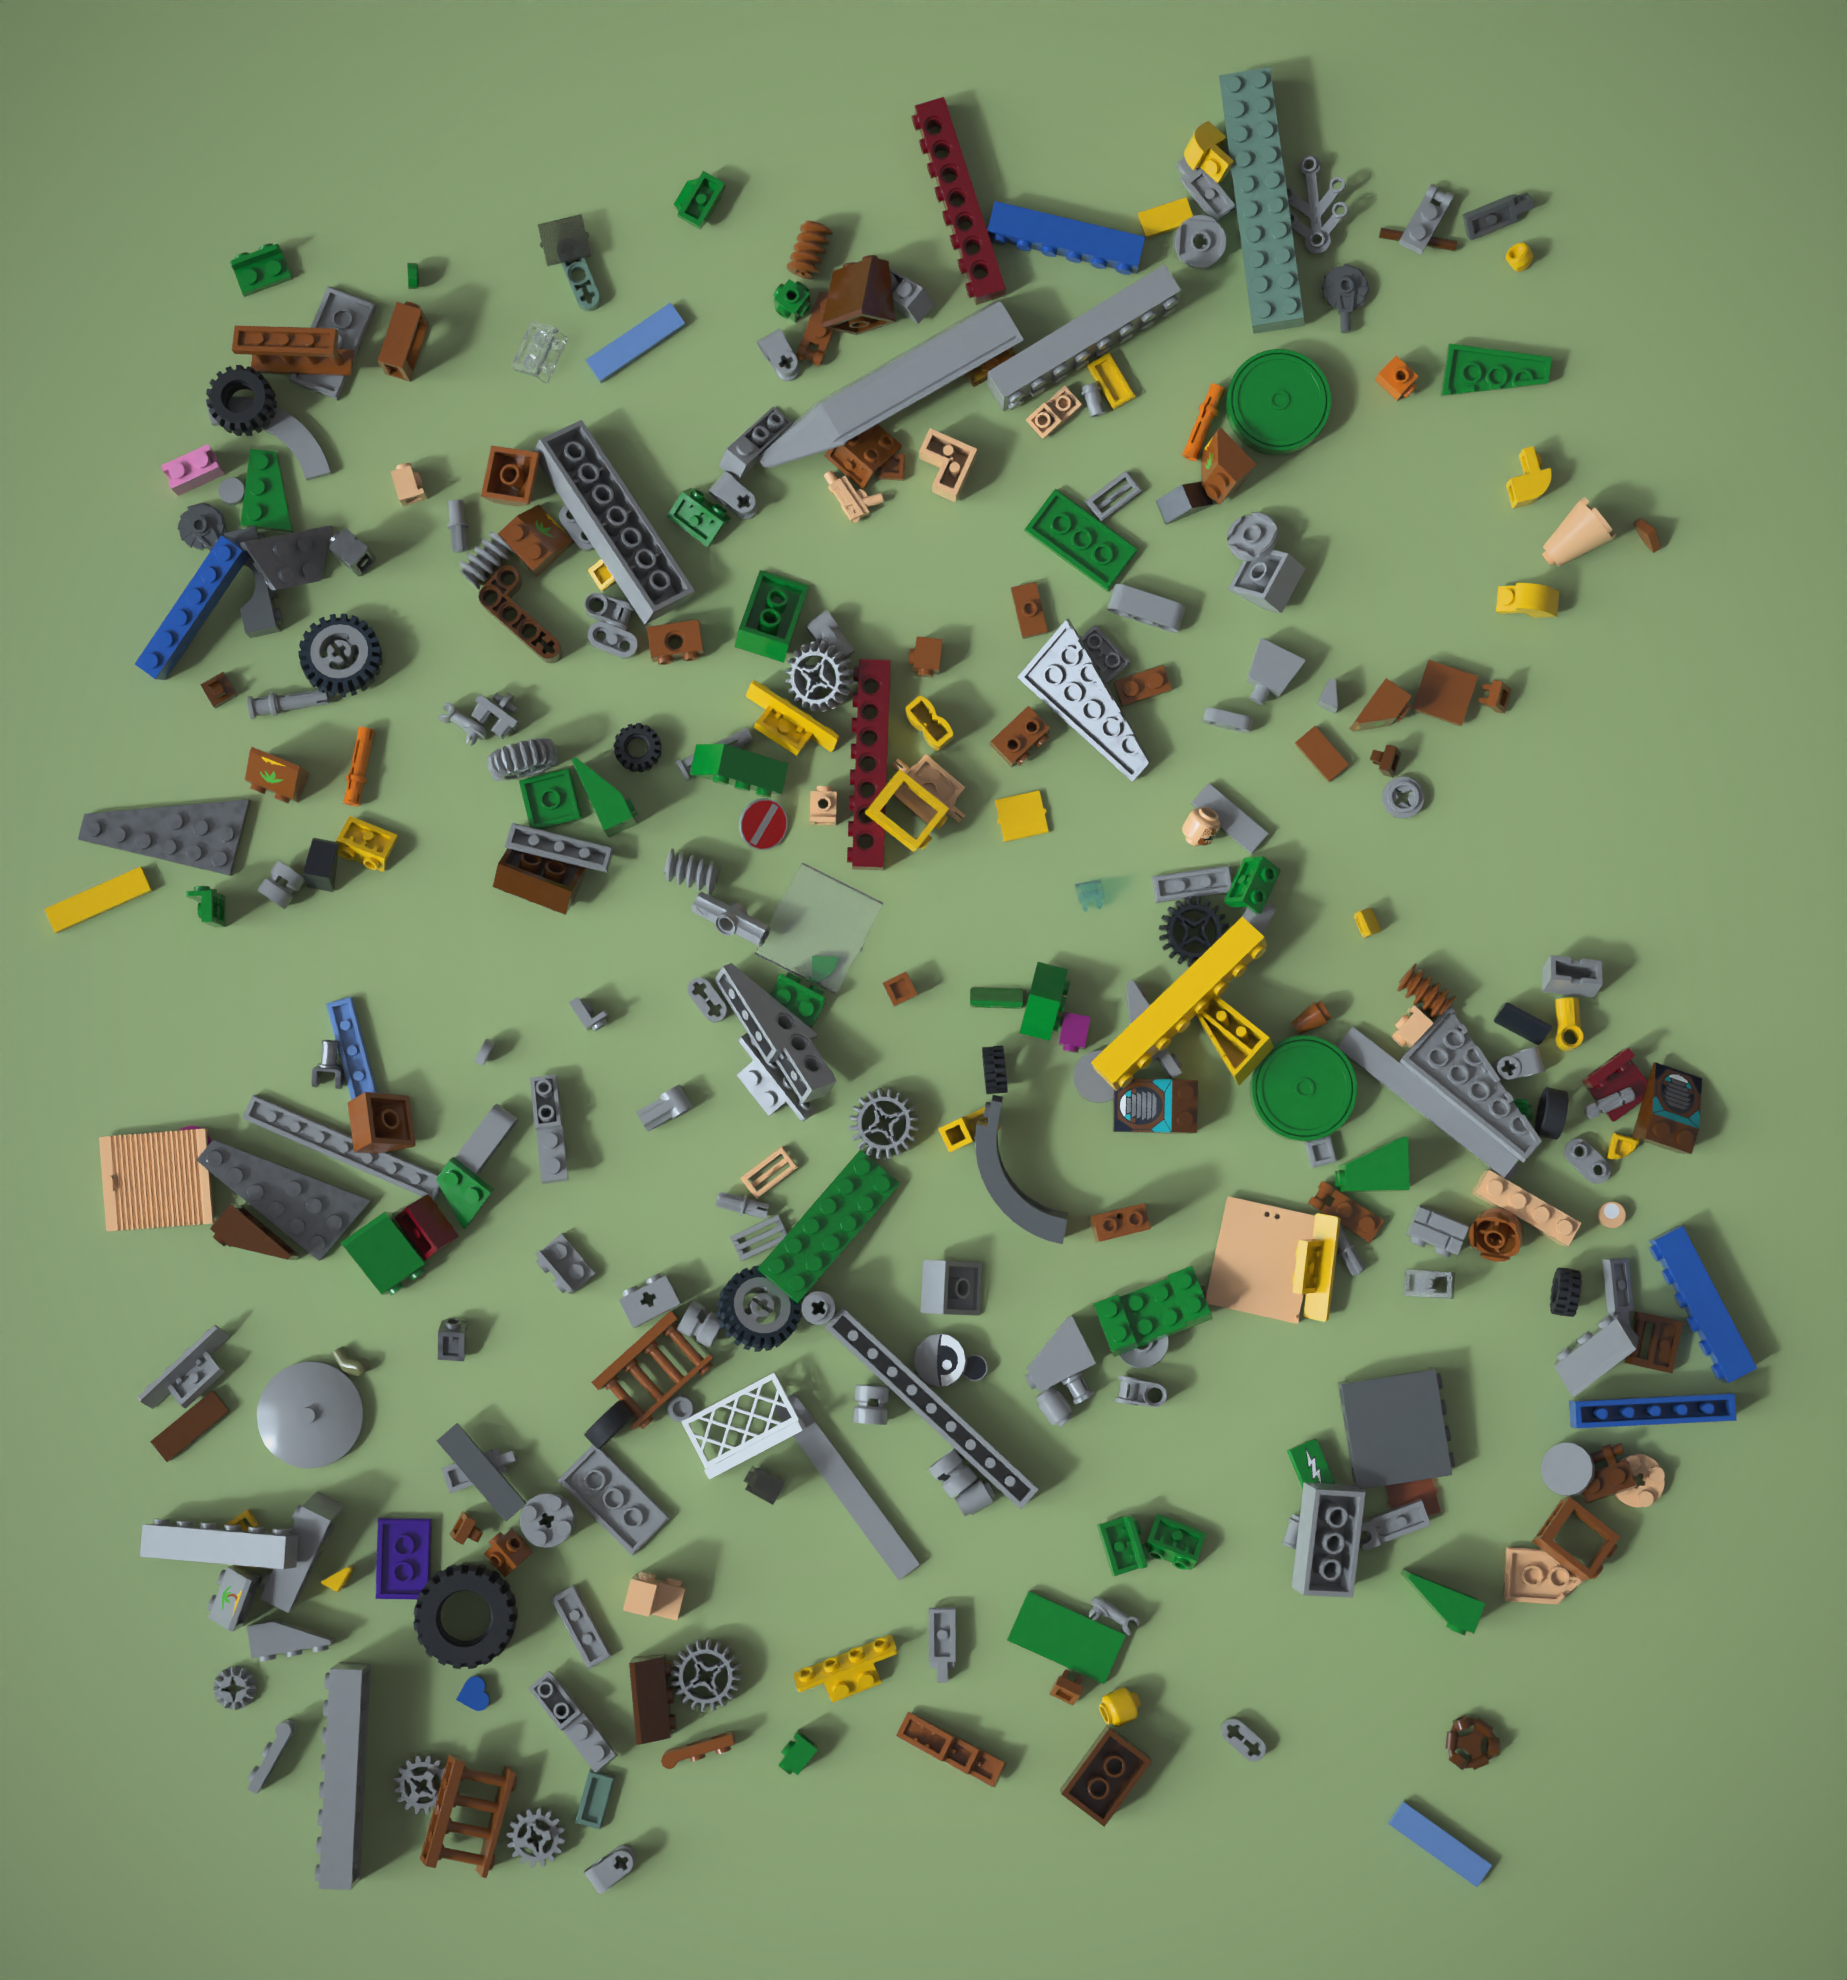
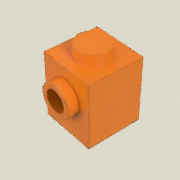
M1395 356L1378 373L1375 381L1398 401L1402 396L1407 398L1417 388L1415 382L1419 376L1398 356Z

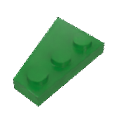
M250 449L240 525L247 528L255 526L257 529L293 532L279 457L275 451Z

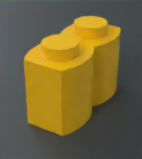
M919 695L906 706L908 721L915 729L923 733L925 741L931 748L941 751L953 741L952 728L945 719L936 715L935 708L928 699Z

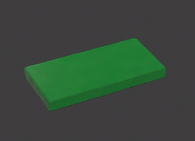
M1056 488L1024 530L1107 592L1139 550Z
M1028 1590L1007 1641L1105 1684L1126 1634Z

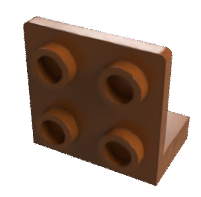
M876 424L845 442V445L827 450L825 457L863 490L869 485L877 469L895 455L902 445L881 426Z

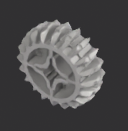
M817 641L811 642L810 646L808 644L802 645L801 651L795 650L793 653L795 658H790L787 661L792 668H787L784 671L791 675V678L786 679L785 683L792 684V688L788 692L790 694H797L794 701L799 702L803 700L802 707L808 708L810 706L811 711L814 712L818 711L819 708L822 712L828 711L829 707L835 709L838 707V703H844L846 700L844 695H849L852 692L847 685L854 683L852 679L848 678V675L854 673L853 669L847 670V665L851 663V660L843 661L842 659L845 652H837V646L831 645L829 647L826 641L821 642L820 645ZM814 655L823 657L822 661L818 662L816 666L806 664ZM832 666L835 670L836 677L832 674ZM803 676H804V677L806 678V680H807V687H806V685H805ZM822 687L833 689L827 697L816 696Z
M529 739L495 750V752H492L487 757V765L494 780H517L542 773L554 767L558 763V752L551 739Z
M878 1088V1097L874 1098L872 1092L868 1091L867 1096L870 1100L866 1102L864 1098L860 1097L858 1101L863 1105L860 1109L855 1105L852 1107V1110L858 1112V1116L850 1115L849 1120L857 1121V1125L849 1126V1130L858 1131V1134L852 1136V1140L862 1139V1142L858 1145L860 1150L865 1145L869 1146L866 1155L870 1156L873 1149L877 1150V1159L881 1158V1151H886L887 1159H891V1150L895 1149L897 1156H900L901 1151L898 1147L902 1145L906 1150L910 1149V1146L905 1142L907 1138L915 1142L916 1137L910 1135V1131H919V1127L912 1126V1122L919 1121V1116H910V1113L916 1111V1107L906 1108V1105L911 1101L909 1098H906L903 1102L899 1101L902 1092L899 1091L896 1097L893 1098L891 1097V1088H888L887 1096H882V1090ZM879 1102L895 1104L902 1111L891 1115L886 1114L882 1111ZM872 1107L876 1116L875 1121L869 1127L862 1129L863 1116ZM878 1111L882 1117H886L885 1119L888 1117L891 1120L897 1117L888 1124L891 1136L888 1135L887 1131H883V1127L881 1130L878 1128L871 1130L880 1123ZM906 1118L905 1132L897 1141L893 1133V1126L901 1119ZM878 1132L883 1133L890 1145L875 1144L867 1136Z
M707 1638L706 1646L703 1647L702 1641L697 1639L696 1649L690 1643L686 1644V1649L689 1653L687 1654L680 1650L678 1655L683 1660L674 1659L672 1662L674 1666L679 1667V1670H671L672 1676H678V1679L671 1682V1686L680 1685L681 1687L675 1692V1695L680 1696L682 1693H685L686 1696L683 1698L682 1703L686 1704L689 1699L693 1700L691 1705L693 1710H695L698 1703H702V1712L706 1711L707 1704L709 1703L712 1711H716L717 1701H719L721 1706L725 1707L727 1705L725 1696L731 1700L735 1698L730 1689L735 1691L740 1689V1685L734 1683V1680L739 1681L743 1677L741 1674L734 1673V1671L742 1668L741 1664H732L738 1658L737 1654L728 1657L727 1654L731 1647L727 1646L724 1651H721L719 1648L722 1645V1641L720 1640L717 1641L715 1647H711V1638ZM699 1654H712L719 1657L721 1661L715 1664H708ZM692 1659L697 1673L695 1677L686 1683L685 1667L688 1661ZM701 1668L706 1672L714 1670L710 1677L712 1681H708L707 1678L698 1680L703 1673L700 1671ZM724 1668H727L728 1682L721 1691L718 1687L716 1675ZM705 1686L713 1693V1696H701L691 1689Z

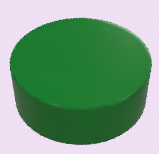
M407 263L408 289H418V264Z

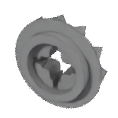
M1398 777L1391 780L1385 786L1382 794V803L1386 812H1389L1395 818L1406 819L1414 816L1419 812L1424 802L1421 786L1415 780L1408 777ZM1411 791L1406 799L1408 805L1403 802L1397 805L1394 804L1398 799L1397 792L1404 794Z
M233 1666L224 1669L215 1678L213 1692L216 1701L228 1709L238 1710L246 1707L251 1703L256 1694L255 1678L243 1667ZM233 1677L237 1686L245 1687L236 1693L235 1698L232 1691L224 1690V1688L232 1685Z

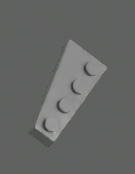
M317 1491L303 1506L300 1504L297 1506L292 1516V1519L295 1520L292 1529L288 1528L289 1534L299 1535L297 1567L289 1569L274 1568L271 1575L267 1574L260 1587L264 1590L260 1597L261 1600L287 1613L295 1607L312 1574L309 1569L315 1566L323 1552L319 1547L320 1545L323 1546L335 1527L331 1522L342 1513L345 1507L344 1504Z

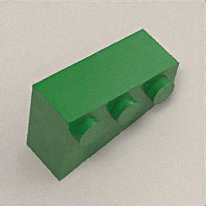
M696 744L690 775L713 780V782L718 784L734 785L735 789L742 791L754 790L758 796L771 798L772 794L783 793L788 763L727 744Z

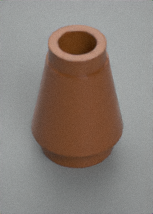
M1320 1000L1317 1003L1313 1002L1291 1023L1298 1034L1301 1035L1328 1024L1327 1021L1332 1017Z

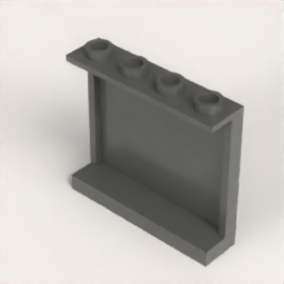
M1429 1367L1427 1368L1428 1370L1352 1382L1348 1380L1338 1382L1354 1486L1359 1489H1367L1452 1475L1451 1468L1455 1467L1453 1452L1448 1451L1447 1442L1451 1441L1449 1426H1444L1443 1415H1447L1445 1400L1440 1399L1439 1389H1442L1443 1385L1441 1375L1436 1373V1369Z

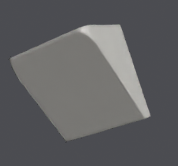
M1333 678L1327 682L1317 703L1318 706L1332 713L1338 710L1336 680Z

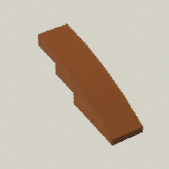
M911 1712L907 1713L896 1735L941 1762H946L991 1787H996L1007 1765L1005 1761Z

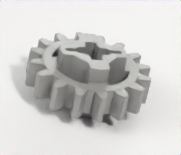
M419 1754L416 1756L415 1763L411 1758L406 1761L408 1768L404 1766L399 1767L398 1771L402 1776L394 1778L395 1782L400 1783L399 1786L394 1788V1792H401V1796L397 1801L402 1802L405 1800L407 1802L406 1810L413 1806L415 1807V1814H418L421 1808H424L426 1814L431 1812V1806H435L440 1788L436 1784L435 1775L438 1774L441 1782L445 1767H440L442 1759L439 1758L436 1762H432L431 1754L425 1760ZM417 1767H428L427 1771L424 1772L413 1770ZM426 1779L428 1781L427 1787L422 1790L419 1788V1781ZM406 1782L411 1786V1794L407 1791ZM428 1796L431 1799L433 1798V1800L427 1802L418 1801L420 1797Z
M539 1806L536 1813H534L530 1807L527 1809L526 1816L521 1812L518 1813L517 1818L519 1822L512 1820L510 1823L514 1830L508 1831L507 1836L513 1838V1840L507 1846L515 1847L516 1850L512 1856H522L521 1864L525 1863L526 1860H530V1867H534L536 1861H539L543 1867L546 1865V1858L552 1862L556 1859L553 1852L561 1853L563 1850L558 1843L561 1844L566 1841L565 1837L560 1836V1833L564 1832L565 1826H557L561 1818L556 1817L552 1819V1810L543 1814V1809ZM539 1820L546 1822L549 1827L540 1824ZM527 1822V1832L519 1836L521 1826ZM534 1831H536L537 1835H542L539 1843H537L536 1839L530 1838ZM554 1838L552 1847L546 1852V1841ZM523 1847L533 1850L534 1854L527 1852Z

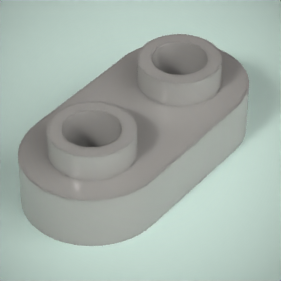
M564 505L559 512L561 524L581 550H594L589 540L582 539L584 532L575 518L572 520L567 518L570 511Z
M596 622L588 630L589 642L599 650L622 659L632 658L638 651V641L630 632L605 622ZM601 632L606 634V638L602 641L597 639V635ZM628 642L630 644V648L628 650H622V643Z
M1573 1139L1565 1145V1159L1588 1182L1599 1184L1609 1178L1611 1173L1609 1163L1584 1139ZM1576 1147H1581V1148H1582V1150H1583L1582 1156H1580V1157L1576 1156V1154H1575V1148H1576ZM1596 1165L1602 1169L1600 1175H1596L1593 1171Z

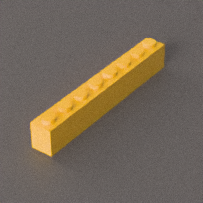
M1241 917L1091 1062L1094 1070L1116 1091L1121 1087L1124 1088L1129 1085L1133 1080V1075L1139 1069H1145L1159 1050H1165L1176 1033L1183 1032L1190 1025V1020L1196 1014H1202L1215 996H1220L1226 991L1228 983L1234 977H1240L1253 959L1257 960L1266 951L1265 947H1267L1265 937L1244 917Z

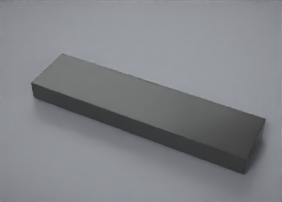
M456 1423L437 1440L438 1444L505 1522L525 1506V1500L459 1423Z

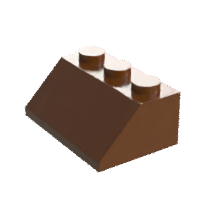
M507 848L497 865L493 887L566 915L576 897L587 868Z
M665 1654L633 1657L629 1662L636 1745L669 1739L673 1735L672 1731L677 1730L676 1715L671 1714L670 1704L674 1703L673 1687L668 1688L667 1678L672 1676L671 1661H666Z

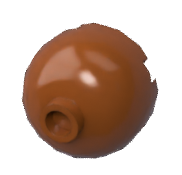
M1490 1208L1481 1212L1473 1221L1469 1231L1470 1245L1473 1249L1476 1247L1481 1252L1480 1256L1494 1262H1505L1511 1256L1516 1255L1521 1248L1524 1236L1523 1227L1518 1217L1503 1208Z

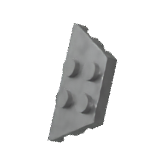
M332 525L241 542L240 545L255 561L253 565L264 576V581L271 590H279L321 581L333 528Z

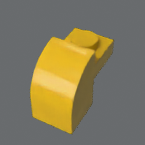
M1209 121L1196 129L1184 151L1186 162L1193 170L1200 167L1217 183L1224 180L1234 160L1220 149L1227 137Z
M1534 446L1523 448L1519 454L1524 475L1510 478L1506 483L1513 509L1537 501L1550 484L1551 468L1540 470L1542 460L1538 452L1535 453Z
M1516 583V586H1498L1496 612L1500 614L1525 613L1533 618L1557 617L1560 591L1549 586L1533 583Z
M985 1107L938 1128L949 1153L975 1142L978 1118L988 1120V1118L983 1117Z

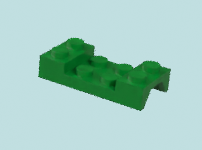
M1193 1266L1169 1274L1165 1280L1121 1297L1117 1294L1094 1303L1114 1357L1213 1319Z

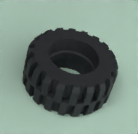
M463 1563L462 1565L454 1564L448 1566L443 1571L440 1570L426 1583L417 1598L418 1600L414 1608L415 1621L413 1622L414 1630H417L418 1634L417 1639L420 1645H424L427 1649L426 1653L430 1657L434 1656L437 1658L438 1663L444 1666L449 1664L454 1669H461V1667L473 1669L481 1664L486 1665L504 1651L513 1636L518 1617L515 1595L512 1594L508 1582L504 1581L498 1572L487 1569L485 1565ZM459 1591H473L480 1594L487 1601L491 1610V1622L488 1629L480 1637L469 1641L458 1640L450 1636L445 1631L441 1622V1609L444 1602L452 1594Z

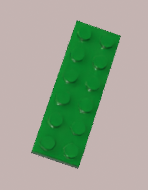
M859 1150L757 1270L798 1304L900 1183L862 1150Z

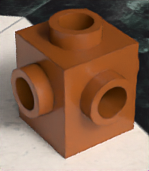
M511 1529L505 1535L500 1531L489 1541L491 1547L484 1554L490 1563L506 1577L528 1558L533 1551L526 1545L522 1537Z

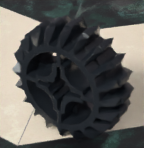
M1190 897L1185 898L1186 906H1183L1181 901L1178 900L1175 902L1177 911L1171 906L1167 909L1172 917L1163 915L1161 920L1168 923V925L1159 926L1160 931L1166 932V934L1159 936V940H1168V943L1162 949L1165 951L1172 948L1173 951L1170 953L1169 958L1172 959L1178 954L1180 957L1177 964L1179 965L1186 958L1188 959L1187 967H1190L1193 964V960L1197 961L1225 934L1222 933V930L1229 928L1228 923L1220 924V921L1226 917L1224 913L1218 917L1215 915L1220 908L1218 905L1212 911L1208 908L1211 904V901L1208 899L1204 906L1200 905L1201 897H1196L1194 905H1192ZM1195 911L1204 914V916L1199 921L1194 922L1184 918L1182 914ZM1175 920L1180 924L1179 926L1184 932V936L1178 944L1173 936ZM1210 920L1215 929L1213 944L1208 940L1209 938L1204 932L1205 926ZM1203 923L1198 934H1201L1198 938L1195 935L1188 941H1185L1190 932L1187 930L1188 927L1193 929ZM1194 942L1201 947H1205L1207 950L1200 953H1191L1183 949L1188 944Z

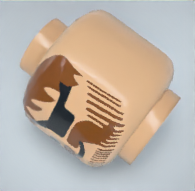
M1204 806L1193 809L1182 826L1186 841L1196 847L1211 844L1221 827L1218 814Z

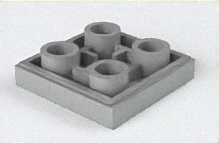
M1096 625L1080 638L1106 684L1111 682L1130 664L1126 656Z

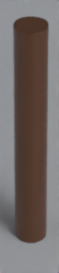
M1381 228L1379 238L1400 241L1404 231ZM1432 237L1427 246L1455 251L1457 241Z

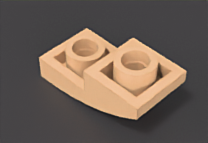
M1063 386L1048 402H1044L1026 421L1044 439L1077 412L1083 404L1066 386Z

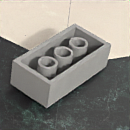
M1304 1482L1292 1588L1302 1595L1353 1598L1365 1491L1354 1485Z

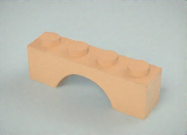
M1485 1170L1471 1193L1496 1208L1510 1211L1519 1219L1535 1228L1540 1234L1561 1246L1570 1245L1582 1224L1491 1170Z

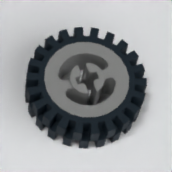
M341 613V618H336L335 614H331L329 620H325L322 617L319 619L320 624L312 623L310 625L311 631H305L303 634L304 641L300 640L299 646L301 651H298L304 675L314 688L317 687L319 692L322 693L327 691L329 696L335 697V693H338L340 698L346 697V693L351 692L352 696L357 695L356 690L361 688L362 691H365L368 682L371 685L375 682V674L379 675L381 671L379 666L382 665L383 661L381 656L382 650L372 627H368L367 622L364 620L360 622L358 617L354 615L350 619L347 614ZM333 643H335L337 651L342 656H346L347 662L351 665L350 667H346L341 656H336L334 648L331 646ZM327 649L328 656L323 658L324 652ZM359 653L358 658L354 663V654Z
M753 1266L750 1270L745 1268L739 1274L737 1272L724 1286L719 1295L720 1299L717 1302V1307L719 1308L717 1318L722 1319L719 1324L721 1329H727L725 1335L728 1339L733 1336L736 1339L733 1343L737 1346L740 1343L745 1344L743 1349L750 1350L751 1347H754V1352H760L763 1348L766 1351L772 1350L774 1346L777 1348L786 1341L796 1330L797 1324L801 1319L799 1313L802 1311V1304L794 1302L757 1270L759 1266ZM751 1293H757V1295L750 1301V1303L747 1305L744 1311V1296ZM758 1306L762 1308L761 1312L756 1309ZM775 1308L776 1316L774 1322L760 1324L764 1322Z

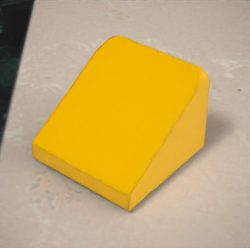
M602 559L588 569L601 592L617 583Z
M1371 908L1360 910L1354 914L1353 917L1362 938H1367L1381 931Z
M350 1565L321 1581V1583L335 1592H340L350 1579L355 1566Z

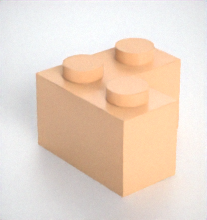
M930 428L920 448L919 459L940 468L932 485V493L956 503L977 457V449Z
M645 1571L635 1574L630 1580L623 1611L647 1617L652 1614L677 1621L687 1588L681 1585L682 1581L668 1577L666 1581L655 1579L656 1574Z

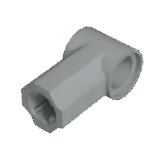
M827 610L805 625L810 635L819 644L826 641L829 647L836 645L837 652L844 651L843 661L855 652L838 630L840 629L838 624Z
M679 1084L660 1095L658 1100L637 1111V1114L649 1132L667 1120L681 1116L692 1109L693 1106Z

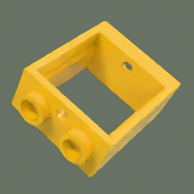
M899 769L865 811V814L914 852L918 848L923 850L932 839L929 835L934 827L939 830L948 819L945 813L949 808ZM902 783L938 811L916 839L880 811Z

